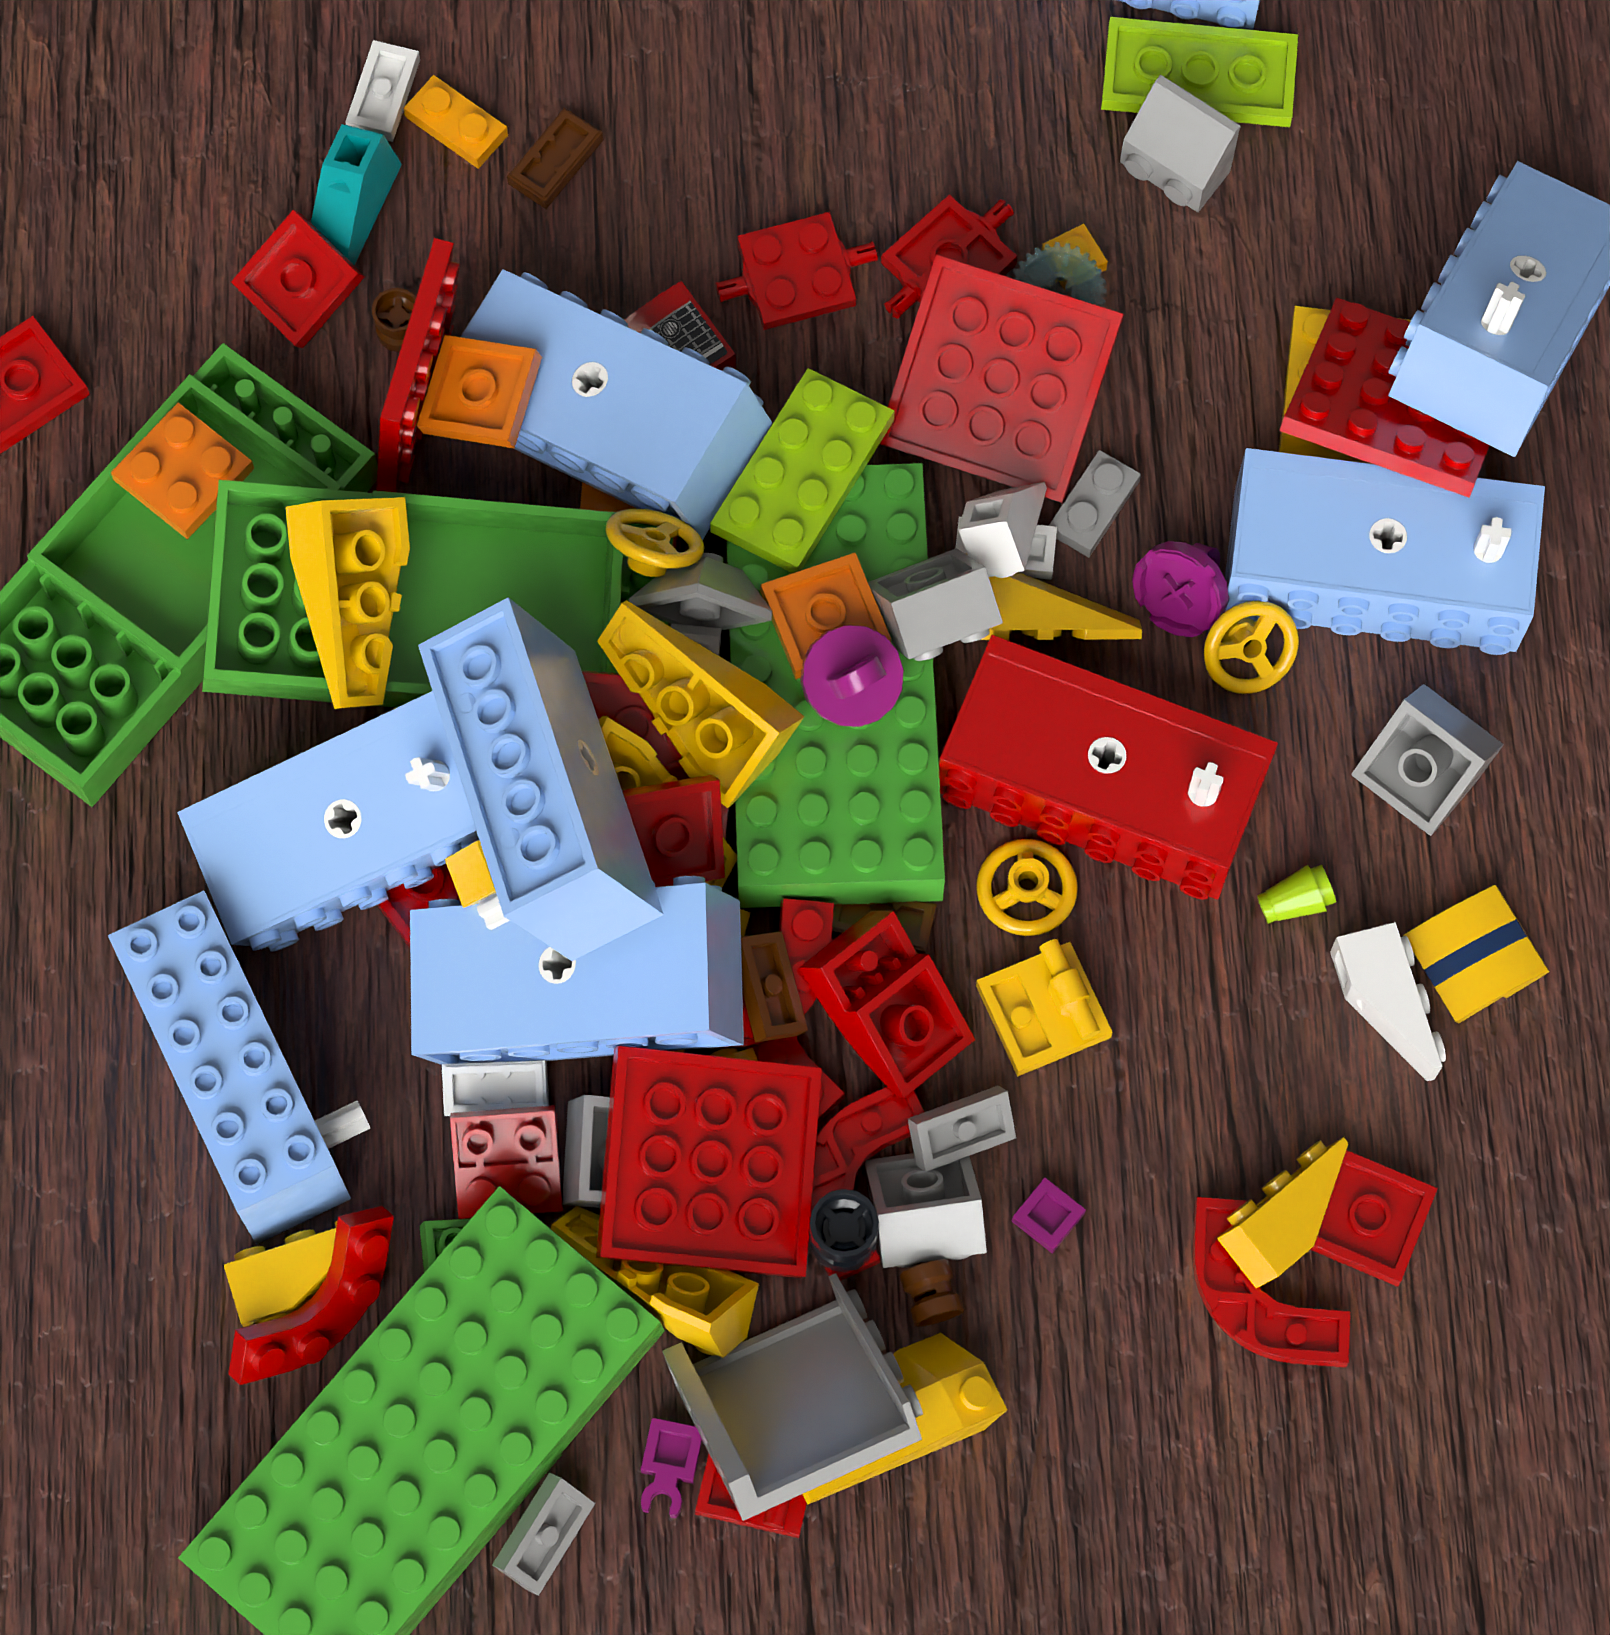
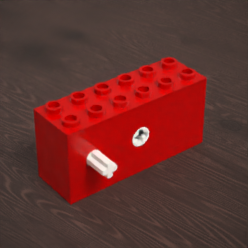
M991 635L939 760L940 794H943L945 801L956 807L969 809L971 806L990 812V817L1003 825L1017 827L1018 824L1037 830V835L1050 843L1064 845L1065 842L1084 848L1085 854L1097 861L1112 863L1115 860L1132 867V871L1136 875L1146 880L1159 881L1162 878L1180 885L1179 889L1193 898L1205 900L1209 896L1218 900L1265 782L1278 743Z

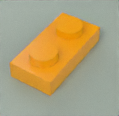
M435 75L426 82L403 108L405 117L477 169L483 165L508 137L506 125Z

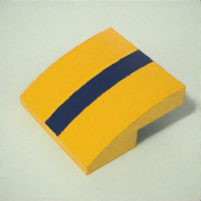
M1496 885L1463 900L1403 935L1408 937L1415 956L1457 1023H1461L1502 997H1510L1550 972Z

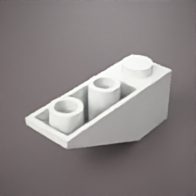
M1045 482L999 490L966 502L958 530L968 556L986 567L988 577L1005 578L1025 570L1047 489Z
M1396 922L1337 937L1330 953L1345 999L1426 1081L1435 1080L1442 1068L1441 1062L1446 1060L1445 1048L1440 1034L1437 1031L1431 1033L1426 1014L1430 1013L1429 999L1423 984L1416 985L1410 968V966H1414V954L1408 937H1400Z

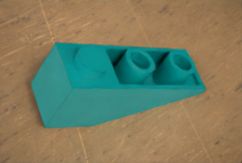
M341 124L322 164L311 223L355 265L402 163L383 134Z

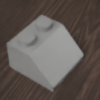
M1160 75L1153 84L1123 140L1120 163L1135 178L1142 181L1148 180L1164 190L1165 195L1175 204L1180 206L1187 205L1194 211L1199 212L1231 171L1240 125Z
M957 548L868 582L894 647L908 659L914 658L916 661L931 659L943 652V646L961 640L963 643L980 640L989 635V628L1003 623L986 567Z
M1423 684L1404 699L1351 775L1431 836L1475 785L1504 744Z
M583 1095L568 1101L562 1205L600 1208L610 1097Z
M914 1153L870 1159L865 1162L870 1201L876 1208L879 1220L877 1244L883 1268L895 1266L908 1268L922 1262L942 1259L962 1260L971 1255L987 1253L982 1199L969 1156L927 1172L916 1166Z

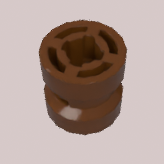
M398 287L387 289L376 297L372 306L377 338L382 346L394 352H400L416 300V296L407 289Z
M947 1259L917 1265L902 1272L899 1276L904 1292L910 1294L913 1301L910 1312L915 1327H925L959 1316L965 1310L960 1295L953 1292L950 1282L954 1275L950 1262Z

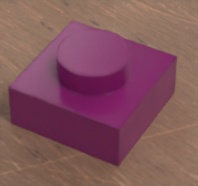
M1044 1178L1014 1214L1012 1222L1053 1254L1084 1216L1086 1209L1047 1178Z

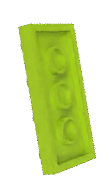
M1110 17L1101 110L1138 113L1153 84L1162 75L1234 122L1290 127L1293 115L1298 34Z
M808 368L710 522V532L791 573L801 571L893 423L895 411Z

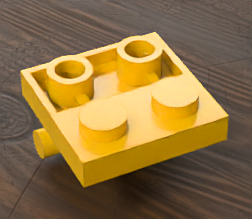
M1058 939L1050 940L1039 947L1041 954L976 981L978 992L1017 1077L1112 1037L1113 1032L1071 942L1060 945Z

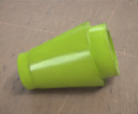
M1307 864L1267 889L1266 892L1257 895L1267 923L1327 912L1326 906L1336 903L1333 889L1322 865L1310 869Z

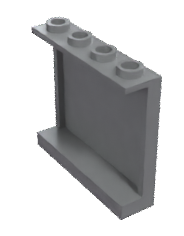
M836 1273L829 1276L836 1297L835 1301L741 1342L724 1358L712 1355L692 1364L682 1342L662 1351L675 1386L743 1521L922 1440L915 1418L923 1415V1411L910 1384L905 1387L900 1386L899 1383L904 1382V1378L892 1352L884 1355L881 1353V1351L885 1350V1345L875 1322L871 1320L864 1323L863 1319L867 1318V1314L857 1291L852 1289L846 1292Z

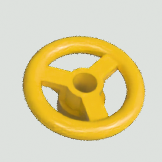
M626 509L613 514L606 523L605 530L610 543L621 553L628 556L627 564L633 571L644 576L660 577L665 575L667 568L691 566L699 561L704 553V543L698 532L684 521L663 512L650 509ZM634 523L649 524V525L657 526V528H654V527L639 528V527L631 526V525H628V524H634ZM678 535L688 544L689 549L679 553L670 544V539Z
M1248 601L1230 608L1215 621L1205 640L1204 662L1209 675L1220 687L1238 694L1257 693L1273 686L1286 675L1295 661L1299 646L1296 625L1292 617L1283 608L1271 602ZM1249 616H1259V618H1258L1257 621H1254V620H1252L1251 618H1248V617H1249ZM1275 623H1277L1283 633L1284 645L1278 661L1272 667L1265 656L1267 649L1265 640ZM1252 640L1249 645H1247L1246 647H1244V645H1245L1248 641ZM1230 658L1242 659L1245 662L1252 663L1259 676L1251 679L1235 678L1223 669L1219 660Z
M1018 839L999 846L984 860L977 876V897L982 910L996 926L1015 935L1035 936L1053 930L1069 916L1077 898V879L1069 860L1057 848L1039 840ZM1017 855L1018 861L1012 865L1009 871L1007 890L993 897L992 879L995 871L1005 860ZM1033 855L1046 859L1057 869L1062 881V895L1048 889V870L1042 862L1034 859ZM1023 879H1030L1035 882L1036 887L1032 890H1025L1020 887L1019 882ZM1019 901L1024 903L1036 901L1053 910L1047 916L1033 921L1018 920L1003 912Z

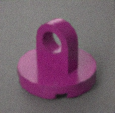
M1167 541L1155 545L1136 564L1132 578L1134 595L1139 606L1145 605L1146 609L1152 614L1149 619L1157 627L1173 635L1194 637L1202 634L1205 630L1211 629L1215 621L1225 613L1229 595L1227 581L1219 568V550L1200 543L1190 545L1183 542Z
M843 625L825 631L810 645L805 655L800 683L806 701L820 717L839 726L861 727L880 720L894 707L902 691L903 666L898 651L884 635L869 627Z

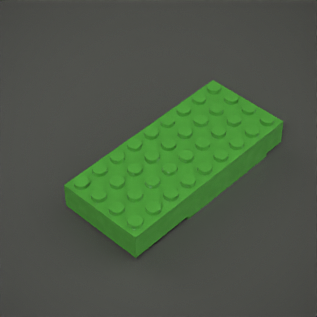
M224 343L220 345L194 376L190 374L29 552L27 555L28 561L0 591V738L91 807L96 804L203 681L216 516L215 510L187 540L117 484L111 475L113 469L179 402L252 460L255 469L243 482L367 493L377 482L378 465L374 452Z
M923 463L866 465L802 570L856 552L865 577L870 582L927 560ZM727 541L728 565L743 570L760 595L761 584L792 574ZM772 620L730 629L731 664L766 684L805 716L776 758L735 801L740 908L780 907L783 898L842 905L943 901L945 872L933 658L916 661L914 658L908 659L898 651L903 666L902 691L894 707L876 722L861 727L839 726L820 717L806 701L800 683L801 678L795 679Z
M219 480L202 692L332 702L290 559L286 518L287 506L322 500L405 497L410 551L407 565L401 566L397 593L402 595L400 609L398 612H393L389 639L393 644L384 701L383 705L375 706L398 708L431 692L432 688L418 645L508 597L575 650L581 670L618 673L597 640L621 603L626 600L629 601L631 596L655 578L633 571L627 564L628 556L621 553L610 543L606 535V523L617 512L384 491L364 493ZM639 523L628 524V525L635 526V527H639V528H646V527H654V528H657V526L649 525V524H639ZM673 538L670 539L671 545L673 544Z
M499 1186L181 1553L178 1559L264 1635H410L562 1456L561 1453L665 1330L657 1318Z

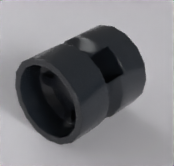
M847 1189L829 1192L819 1199L811 1213L809 1240L812 1253L820 1264L833 1271L849 1272L858 1270L869 1262L876 1250L879 1228L877 1211L871 1201L859 1192Z

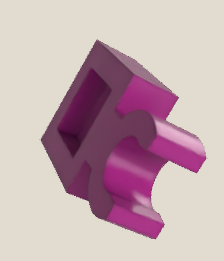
M652 1418L641 1473L655 1476V1479L642 1493L641 1506L643 1512H650L651 1502L655 1496L665 1494L672 1500L669 1512L670 1517L676 1519L682 1509V1498L677 1488L678 1481L694 1483L703 1441L695 1426Z

